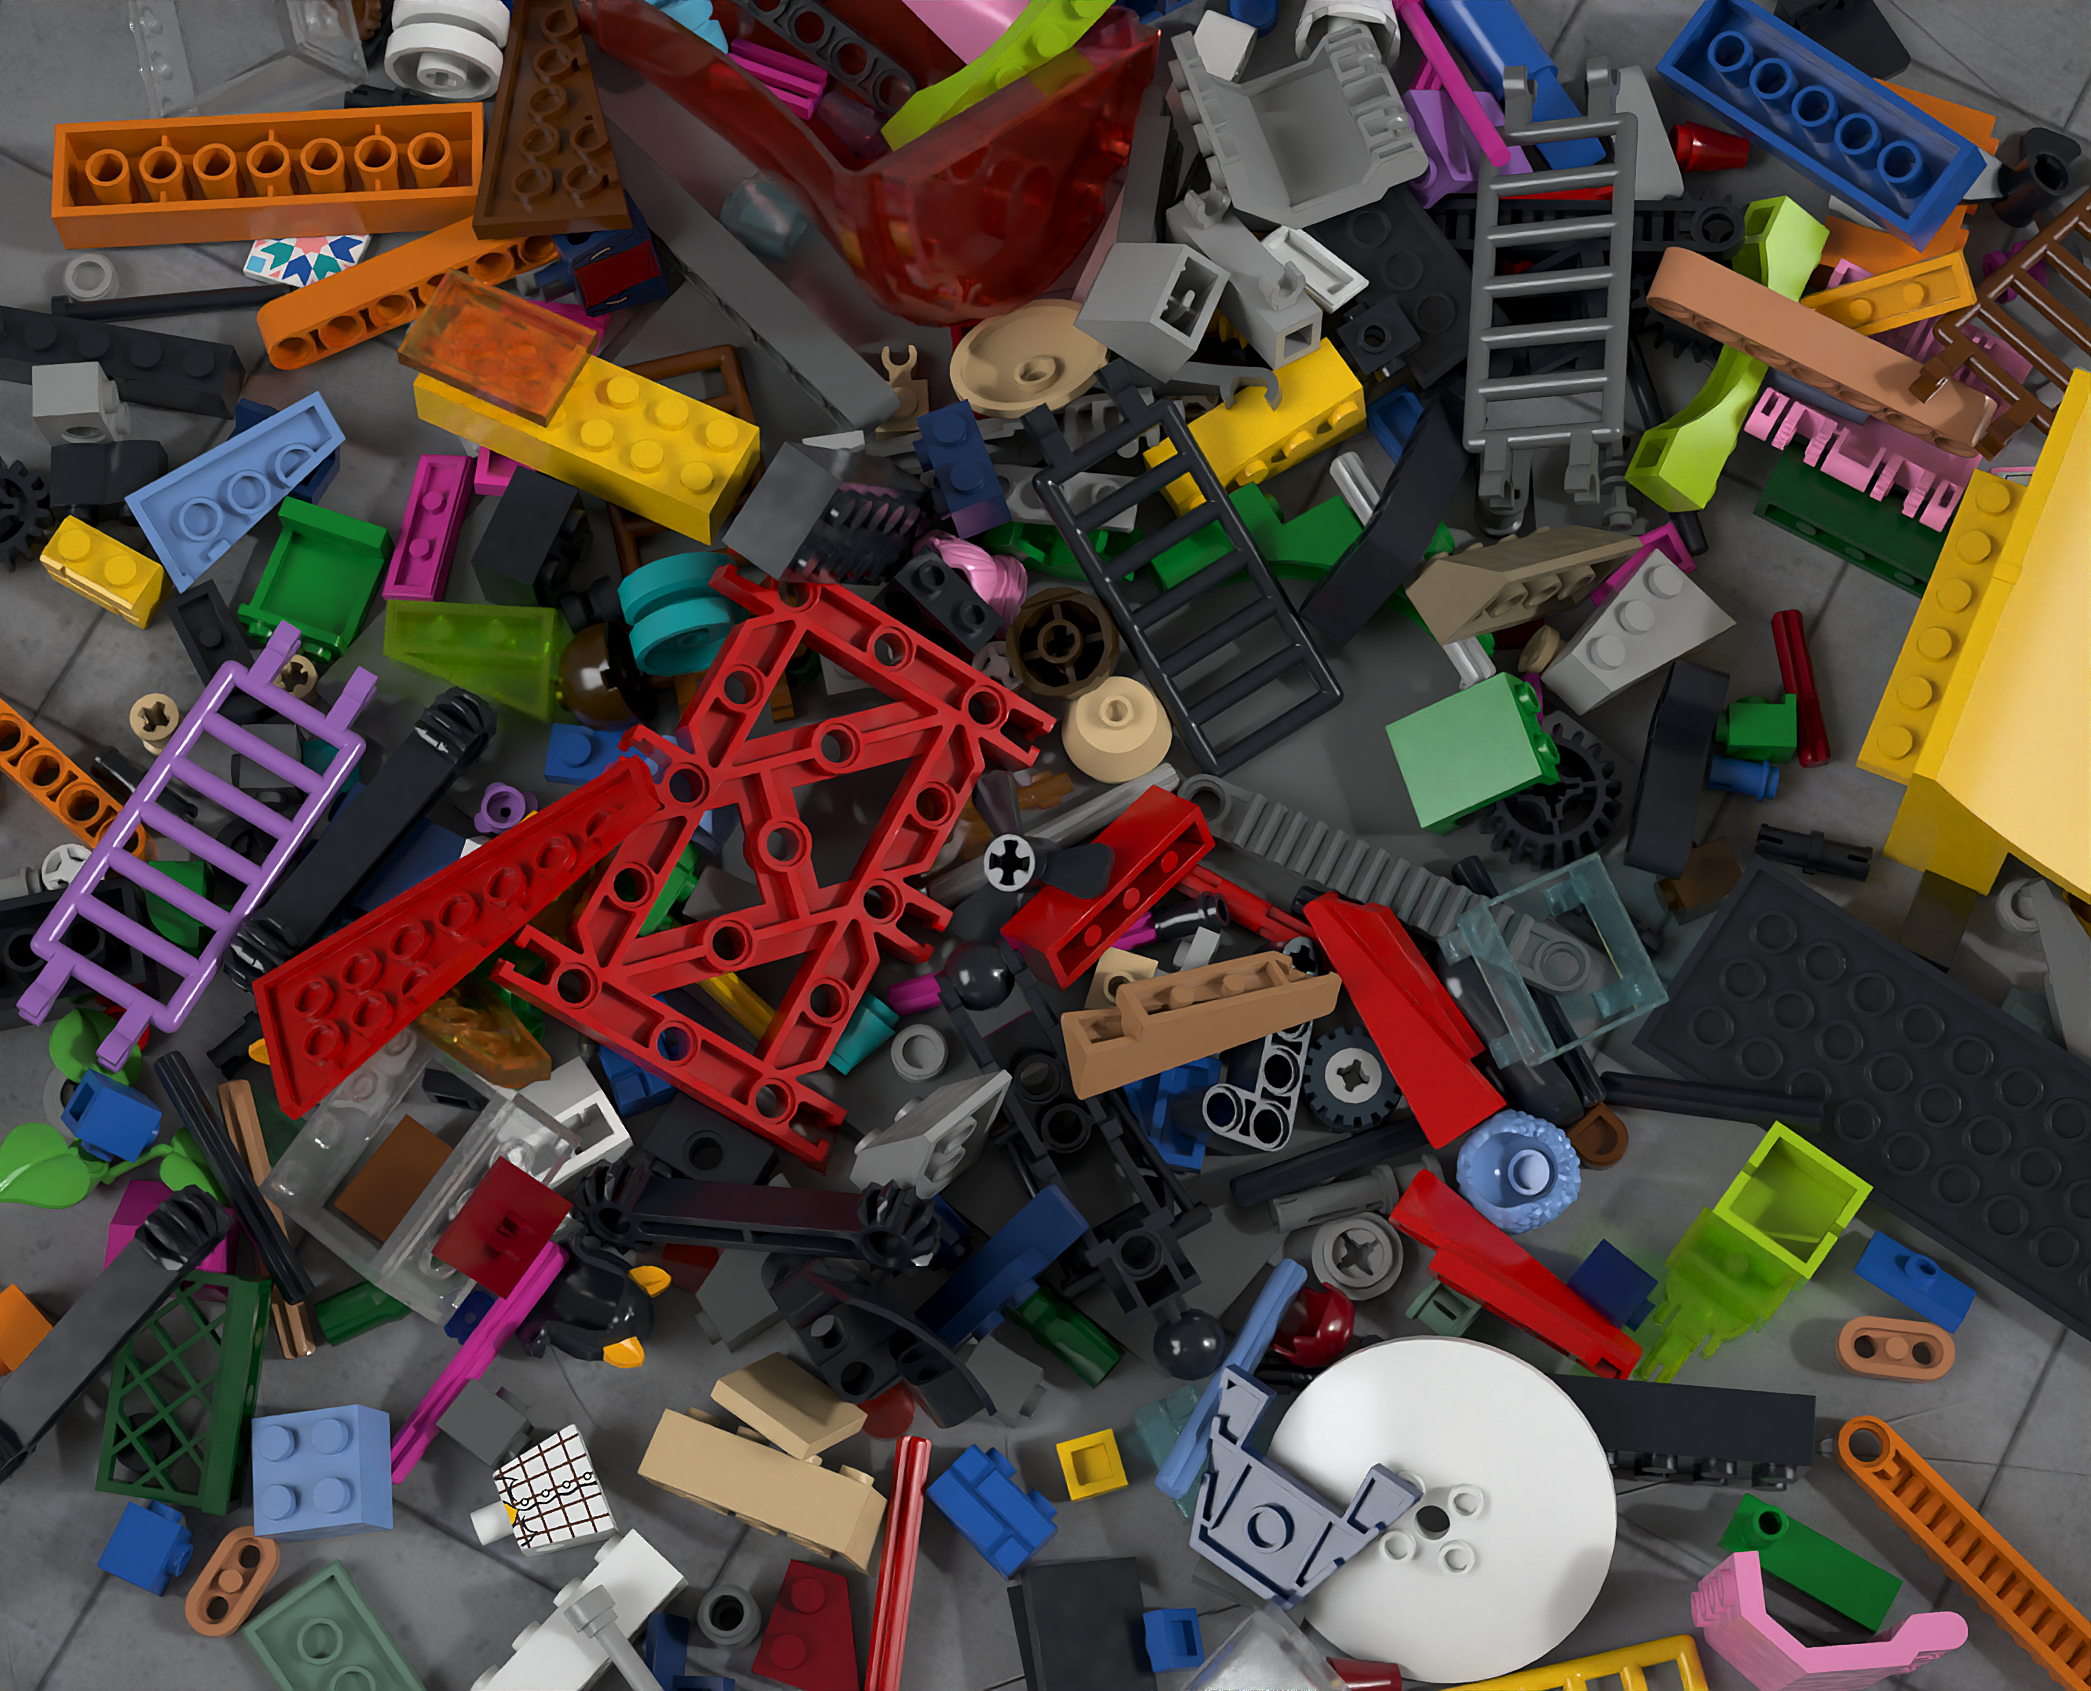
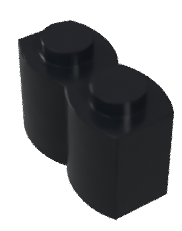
M123 440L108 444L70 443L51 447L50 510L61 523L69 515H72L93 528H96L99 522L113 519L119 520L121 524L126 526L141 527L124 498L168 474V455L161 443L154 440Z

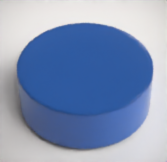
M1278 0L1227 1L1226 16L1258 28L1257 38L1268 35L1275 28L1279 14Z

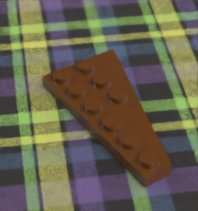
M514 0L472 221V228L478 240L634 228L574 0Z

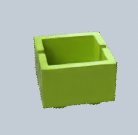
M1776 1120L1702 1226L1798 1293L1812 1277L1837 1241L1838 1236L1846 1228L1874 1187Z

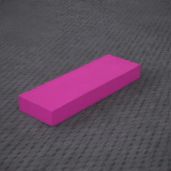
M421 454L382 593L388 604L425 607L440 606L476 473L477 464L471 456Z

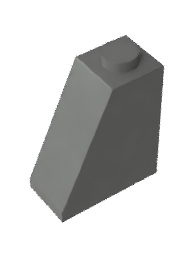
M782 1173L772 1178L767 1185L792 1188ZM726 1248L695 1296L703 1311L694 1317L712 1345L723 1340L730 1353H733L785 1319L767 1292L761 1279L762 1265L772 1252Z

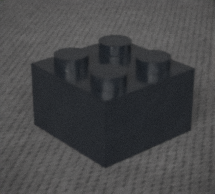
M517 466L471 559V564L486 601L546 624L553 609H561V603L557 596L569 592L571 580L567 578L575 562H583L587 557L594 537L578 488L522 466Z

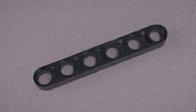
M732 0L880 112L887 115H895L905 105L904 103L901 106H893L885 100L883 85L890 76L898 75L908 83L909 97L907 101L917 91L922 90L920 79L913 70L819 0H781L780 5L772 11L763 9L757 0ZM809 11L817 13L824 22L823 36L814 43L804 40L798 31L800 17ZM850 43L860 45L867 55L865 69L859 74L848 73L840 62L843 48Z

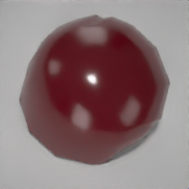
M1326 1281L1322 1286L1327 1292L1315 1291L1309 1287H1304L1299 1291L1270 1343V1348L1300 1367L1315 1368L1327 1364L1344 1351L1352 1338L1356 1315L1355 1307L1344 1291Z

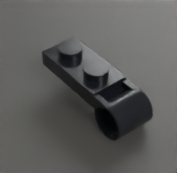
M213 579L163 603L205 688L226 661L234 660L249 669L252 668L255 661ZM236 686L233 687L217 711L218 714L240 727L241 725L260 724L280 714Z

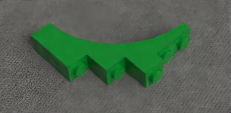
M1254 481L1228 495L1278 580L1292 579L1317 583L1365 528L1353 507L1348 508L1340 494L1282 525L1285 522L1284 514L1278 502L1269 493L1263 496ZM1217 520L1146 563L1142 568L1160 595L1227 554L1234 547ZM1442 520L1430 546L1424 554L1426 561L1441 552H1447L1449 556L1453 555L1455 542L1448 527ZM1245 568L1212 589L1253 580ZM1401 583L1383 605L1412 620L1438 642L1406 594V590ZM1487 633L1476 636L1492 661L1494 654L1492 648L1495 647L1492 634Z

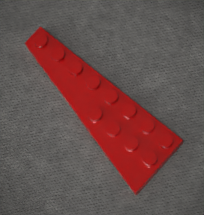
M637 754L633 755L253 981L252 986L280 1110L292 1120L303 1116L659 810L661 804L648 765Z

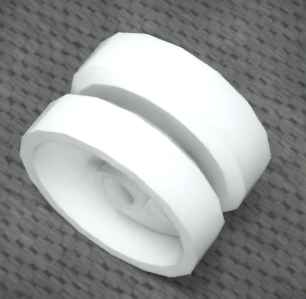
M395 0L392 13V29L394 32L388 38L384 60L385 72L401 87L409 88L410 92L431 99L451 102H475L491 97L498 90L503 64V54L501 51L507 43L510 11L501 0Z

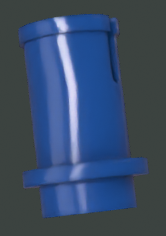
M1714 753L1707 789H1719L1756 796V802L1762 803L1763 798L1774 800L1780 767L1771 766L1769 759H1764L1763 764L1723 757Z

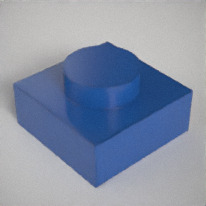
M1196 1608L1159 1609L1143 1614L1146 1629L1145 1644L1151 1658L1153 1673L1188 1672L1207 1667Z

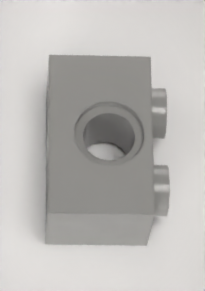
M98 361L32 366V417L51 447L70 443L108 444L123 441V435L130 434L131 417L127 402L119 400L116 382L108 380Z

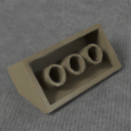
M1570 525L1551 530L1549 526H1544L1527 537L1518 539L1515 534H1512L1492 546L1484 547L1482 543H1477L1468 547L1460 554L1449 556L1447 552H1441L1420 566L1419 572L1421 576L1405 592L1439 645L1444 646L1577 609L1643 547V544L1635 536L1579 525Z

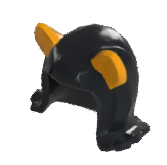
M583 1228L571 1231L564 1239L557 1242L569 1253V1260L515 1331L519 1347L525 1355L539 1359L543 1358L546 1346L548 1345L580 1360L589 1362L606 1361L610 1365L619 1368L642 1366L645 1360L642 1345L647 1340L654 1323L652 1299L670 1286L672 1277L658 1267L641 1266L634 1268L612 1252L587 1248L582 1242L587 1235L586 1231Z

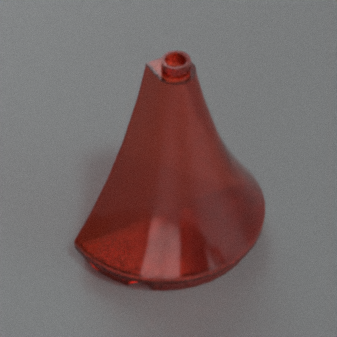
M580 0L578 7L579 26L585 35L594 38L599 50L659 88L736 149L780 190L834 249L861 289L881 310L916 326L939 329L966 324L976 318L987 319L1005 315L1030 303L1054 284L1076 260L1105 217L1106 197L1113 179L1123 167L1129 165L1136 117L1139 115L1143 90L1153 85L1161 34L1160 29L1138 23L1139 16L1135 10L1120 5H1111L1070 49L893 151L880 130L894 115L880 112L832 75V83L811 118L806 120L797 117L763 84L762 80L756 79L723 51L645 0ZM710 0L713 6V13L709 20L719 21L728 44V53L732 52L731 43L737 37L819 66L734 1ZM757 0V2L763 9L772 11L780 5L781 0ZM819 0L913 70L920 79L922 89L945 80L967 66L902 0ZM813 11L804 13L798 22L800 36L810 43L817 42L824 33L823 19ZM850 43L843 48L840 62L848 73L859 74L865 69L867 55L860 45ZM892 75L885 80L883 85L885 100L893 106H901L907 101L909 86L904 78ZM785 88L782 89V91L807 99V96L787 90Z

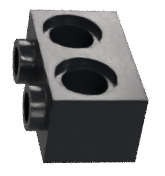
M926 544L870 602L873 606L965 663H968L1006 622Z

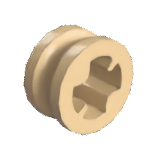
M295 654L281 670L273 684L310 705L318 696L316 684L320 678L314 665L306 657ZM295 671H300L304 681H307L306 684H298L294 687L293 692H288L282 679H291Z

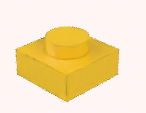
M1112 1428L1056 1444L1057 1454L1072 1504L1128 1488V1482Z

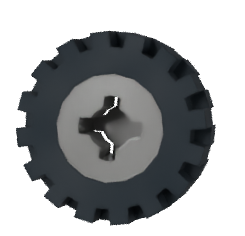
M1353 1026L1352 1031H1345L1344 1027L1334 1029L1333 1034L1329 1036L1324 1034L1320 1037L1313 1048L1311 1047L1307 1053L1300 1093L1303 1095L1304 1106L1307 1112L1314 1114L1315 1121L1319 1125L1323 1126L1326 1124L1332 1127L1331 1132L1341 1134V1131H1348L1350 1136L1359 1135L1361 1131L1367 1129L1371 1131L1379 1128L1383 1121L1386 1122L1392 1116L1400 1101L1402 1091L1372 1036L1363 1032V1027ZM1346 1072H1350L1349 1074H1346V1075H1344L1343 1077L1337 1075V1074L1343 1075V1074H1345Z

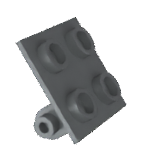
M1624 426L1623 435L1617 442L1599 444L1597 468L1600 483L1599 504L1577 505L1574 501L1575 493L1567 494L1564 490L1565 474L1569 466L1570 446L1533 449L1531 473L1535 531L1544 526H1549L1551 530L1570 525H1579L1635 537L1645 534L1642 492L1624 479L1639 446L1638 434H1630L1628 431H1625Z

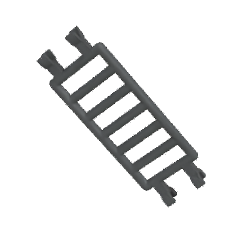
M1609 55L1587 57L1589 98L1588 116L1532 122L1533 105H1535L1537 99L1538 83L1535 79L1527 80L1528 69L1525 65L1504 67V125L1494 127L1507 147L1616 135L1615 160L1613 164L1500 175L1501 167L1493 166L1480 146L1462 442L1464 449L1470 453H1485L1484 472L1480 477L1479 497L1482 500L1490 499L1489 508L1492 511L1514 510L1513 450L1570 446L1569 466L1565 474L1564 490L1567 494L1575 493L1574 501L1577 505L1599 504L1600 483L1597 472L1599 444L1617 442L1623 435L1638 118L1631 112L1616 113V96L1620 91L1621 73L1618 69L1611 70V58ZM1613 186L1612 214L1497 226L1500 197ZM1611 237L1608 266L1494 276L1496 248ZM1608 288L1607 317L1491 327L1494 298ZM1605 340L1604 369L1488 379L1490 350ZM1603 391L1601 421L1485 430L1487 401Z

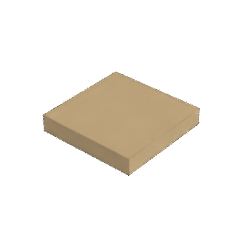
M778 1351L718 1379L710 1395L713 1400L798 1461H804L859 1432L868 1414L855 1405L843 1401L831 1388Z

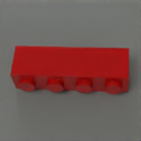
M1152 784L1090 843L1108 844L1115 852V861L1107 889L1101 896L1091 900L1082 899L1047 884L1000 929L1001 935L1005 937L1011 949L1018 948L1035 978L1064 992L1215 846L1199 805Z

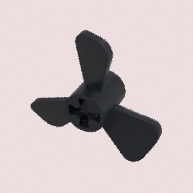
M2032 128L2021 137L2020 163L2013 169L1977 146L1987 166L1958 205L1991 203L1994 212L2006 224L2015 228H2025L2035 221L2039 232L2055 219L2049 208L2071 190L2073 177L2068 165L2081 154V147L2075 140L2046 128ZM2067 235L2060 244L2080 262L2084 263L2080 250L2069 235Z
M993 770L976 783L972 790V803L996 839L989 845L984 857V870L989 881L952 911L953 915L950 919V925L958 936L967 942L975 939L993 942L1002 937L1000 929L1018 913L1023 893L1038 894L1047 884L1076 897L1089 900L1095 899L1105 892L1115 861V852L1110 845L1094 843L1061 850L1050 839L1024 836L1016 786L1012 775L1005 770ZM1027 858L1030 859L1028 871L1022 869L1023 859Z

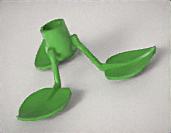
M74 1008L56 1024L49 1039V1051L55 1066L66 1077L77 1083L82 1081L87 1070L90 1068L131 1087L136 1083L141 1074L142 1055L136 1043L129 1058L117 1075L98 1064L97 1060L99 1057L96 1055V1051L110 1032L114 1030L118 1021L102 1012L89 1008ZM32 1122L17 1126L6 1136L0 1146V1203H21L44 1209H66L87 1199L100 1181L111 1185L118 1176L156 1157H165L160 1164L159 1174L171 1190H182L185 1186L196 1184L203 1191L212 1194L224 1208H232L186 1126L178 1129L173 1135L171 1146L164 1143L158 1144L140 1153L135 1163L126 1160L114 1167L110 1166V1161L98 1158L86 1151L81 1146L83 1140L77 1137L74 1138L67 1148L61 1133L54 1127L44 1123Z

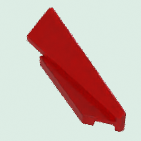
M1334 891L1327 892L1303 907L1305 916L1335 971L1342 979L1346 991L1434 1149H1441L1507 1105L1503 1097L1470 1061L1486 1048L1390 907L1373 902L1359 905L1339 899L1338 893Z
M1421 1169L1392 1211L1388 1224L1437 1252L1428 1266L1426 1272L1428 1275L1600 1378L1628 1379L1642 1355L1641 1346L1429 1170Z

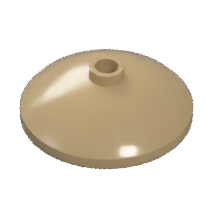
M1064 299L1033 300L1003 309L976 325L961 340L952 356L950 378L958 398L961 401L968 399L973 411L994 418L1019 420L1020 416L1045 402L1050 411L1054 412L1084 395L1097 381L1093 372L1108 364L1111 349L1073 326L1083 304Z

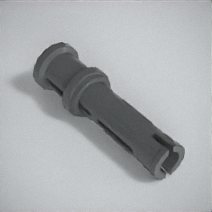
M1430 1152L1423 1154L1421 1160L1391 1168L1388 1164L1383 1163L1372 1169L1370 1175L1272 1198L1268 1201L1273 1227H1275L1277 1234H1282L1297 1228L1375 1210L1391 1215L1395 1206L1421 1169L1429 1170L1445 1184L1441 1165L1435 1154Z

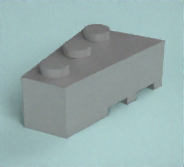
M1656 548L1622 576L1542 674L1540 679L1581 716L1631 689L1641 681L1669 668L1675 658L1682 660L1704 649L1737 623Z

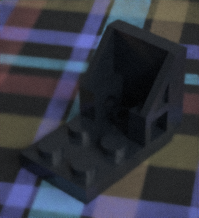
M1601 239L1578 241L1518 274L1605 266ZM1608 288L1494 298V301L1511 321L1509 326L1607 317ZM1605 340L1490 350L1488 379L1604 369ZM1467 358L1427 390H1424L1414 377L1416 397L1424 408L1443 386L1465 401ZM1529 397V398L1493 400V401H1487V402L1507 401V400H1518V399H1530V398H1541V397Z

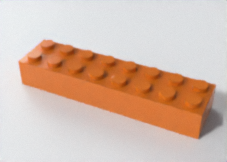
M483 102L55 124L51 218L66 250L440 230L474 215L490 129Z

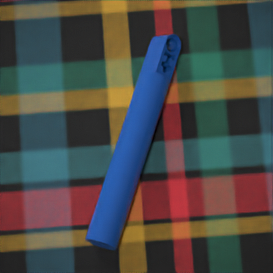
M1423 0L1425 6L1485 92H1493L1504 113V67L1525 65L1528 69L1527 80L1535 79L1538 83L1537 99L1535 105H1533L1532 122L1583 117L1557 81V66L1510 0ZM1597 137L1531 144L1548 170L1593 166L1607 156Z

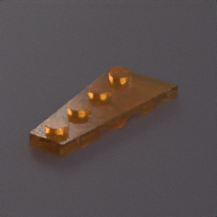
M475 968L407 1026L492 1085L508 1089H518L526 1087L529 1082L550 1080L552 1058L507 1005L501 1001V998Z

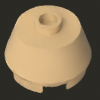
M1119 676L1109 677L1098 689L1081 696L1077 700H1071L1065 710L1061 727L1062 741L1072 762L1087 775L1097 781L1108 784H1124L1152 771L1165 757L1171 744L1173 731L1172 721L1155 692L1141 682Z

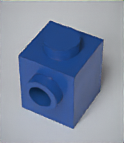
M89 1068L60 1118L75 1137L83 1140L81 1146L89 1153L110 1162L116 1155L135 1163L142 1149L149 1148L156 1139L160 1129V1118L163 1113L148 1095Z
M151 1499L145 1509L129 1501L97 1567L162 1597L171 1577H179L185 1570L193 1552V1545L189 1541L194 1533L178 1524L183 1514L171 1507Z

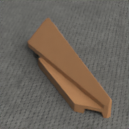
M1268 951L1118 985L1115 998L1117 1008L1074 1011L1062 1014L1061 1027L1075 1094L1078 1099H1086L1328 1015L1335 1008L1342 979L1338 974L1331 971L1327 975L1314 977L1292 968V957L1276 951Z

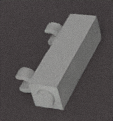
M1211 181L1210 190L1199 195L1191 190L1187 192L1185 200L1166 210L1165 244H1186L1231 273L1217 303V307L1273 370L1279 369L1320 348L1322 310L1303 290L1306 283L1305 275L1292 261L1285 263V269L1277 262L1228 208L1231 198L1225 188L1216 191L1213 181Z

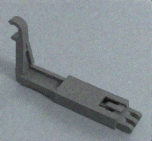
M1157 85L1146 87L1142 93L1139 115L1136 117L1116 243H1165L1166 210L1175 206L1184 147L1181 141L1178 140L1177 130L1173 129V115L1163 90ZM1111 350L1108 362L1110 363L1121 357L1133 378L1136 388L1151 387L1153 396L1221 395L1226 408L1229 409L1236 403L1234 393L1239 387L1259 386L1268 388L1264 397L1273 412L1278 408L1282 399L1281 387L1275 374L1269 369L1262 367L1224 366L1187 361L1165 384L1113 350Z

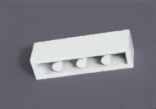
M633 1528L625 1537L617 1533L598 1551L594 1559L599 1565L584 1581L578 1576L572 1579L554 1599L553 1603L558 1607L556 1611L542 1625L536 1620L525 1628L512 1644V1647L517 1652L501 1669L496 1665L487 1669L474 1683L470 1691H589L614 1665V1662L595 1636L589 1639L583 1630L577 1633L563 1613L588 1592L602 1584L616 1603L612 1609L618 1618L614 1622L632 1645L648 1628L649 1614L652 1612H663L689 1583L682 1574Z

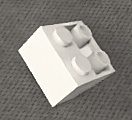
M580 1055L481 1113L508 1160L562 1197L576 1189L582 1177H586L589 1171L601 1159L614 1163L621 1156L626 1159L637 1152L630 1135Z

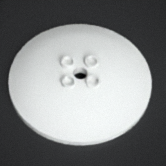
M1430 1335L1395 1338L1370 1345L1342 1358L1319 1374L1299 1394L1274 1434L1266 1457L1345 1512L1370 1468L1378 1463H1381L1424 1493L1417 1504L1303 1600L1309 1606L1305 1615L1307 1621L1327 1640L1356 1659L1398 1664L1401 1677L1431 1683H1462L1501 1676L1537 1660L1562 1642L1588 1613L1601 1590L1610 1566L1617 1528L1616 1495L1606 1455L1596 1433L1571 1398L1542 1372L1508 1352L1469 1339ZM1429 1505L1440 1507L1447 1513L1450 1526L1442 1532L1428 1531L1419 1523L1417 1512Z

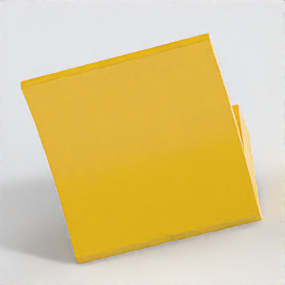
M2078 368L2074 369L2027 487L1980 469H1974L1855 764L1858 768L1908 786L1881 856L1921 872L1927 869L1986 897L2009 852L2063 889L2091 905V373Z

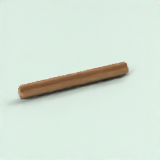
M244 1079L225 1082L216 1088L225 1130L288 1239L250 1084ZM256 1251L261 1275L271 1277ZM274 1283L270 1311L281 1356L286 1360H291L313 1353L315 1344L304 1301L292 1306L287 1304Z

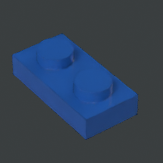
M553 722L544 777L546 782L583 786L600 776L605 766L616 761L620 755L630 758L637 754L643 761H645L647 756L633 746L628 749L627 753L617 748L625 731L609 733L594 731L587 726Z

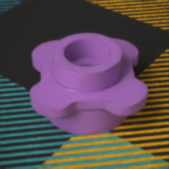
M502 782L492 783L485 790L481 812L475 815L474 825L481 834L493 832L501 835L516 826L533 810L537 811L538 801L531 792L520 793L517 789L506 786ZM507 808L511 810V815L509 817L501 816V811L503 809Z

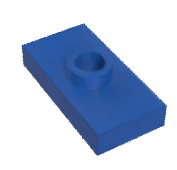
M1876 1230L1866 1245L1853 1270L1855 1274L1953 1334L1963 1322L1977 1291L1941 1270L1929 1257L1912 1252L1879 1230Z

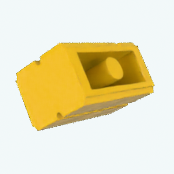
M72 515L64 519L39 559L43 566L48 569L47 571L53 580L117 616L121 614L126 621L142 630L149 626L174 586L169 577L166 576L167 574L162 565Z

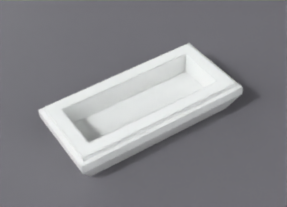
M1280 225L1259 241L1284 269L1285 263L1288 261H1292L1306 278L1303 290L1318 306L1329 314L1336 311L1369 284L1368 280L1302 229L1295 230Z

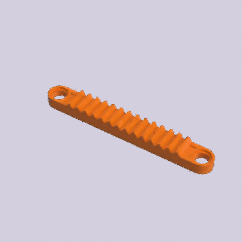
M1862 1415L1852 1418L1840 1427L1833 1442L1835 1459L1840 1467L1874 1500L1876 1507L1886 1512L1898 1528L1905 1530L1910 1540L1926 1551L1927 1557L1931 1561L1938 1563L1943 1568L1945 1575L1955 1580L1967 1596L1974 1598L1979 1608L1984 1613L1991 1615L1995 1619L1996 1625L2001 1630L2008 1632L2018 1647L2025 1649L2037 1665L2044 1667L2054 1682L2061 1684L2065 1691H2091V1623L1887 1423L1878 1417ZM1855 1431H1869L1878 1439L1880 1453L1876 1460L1862 1462L1852 1455L1848 1444L1850 1436Z

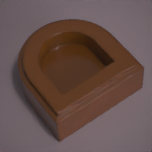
M1603 1102L1591 1107L1582 1119L1574 1123L1565 1132V1137L1570 1139L1571 1146L1575 1149L1576 1156L1580 1159V1164L1590 1170L1602 1171L1614 1167L1621 1161L1628 1148L1629 1136L1624 1123Z

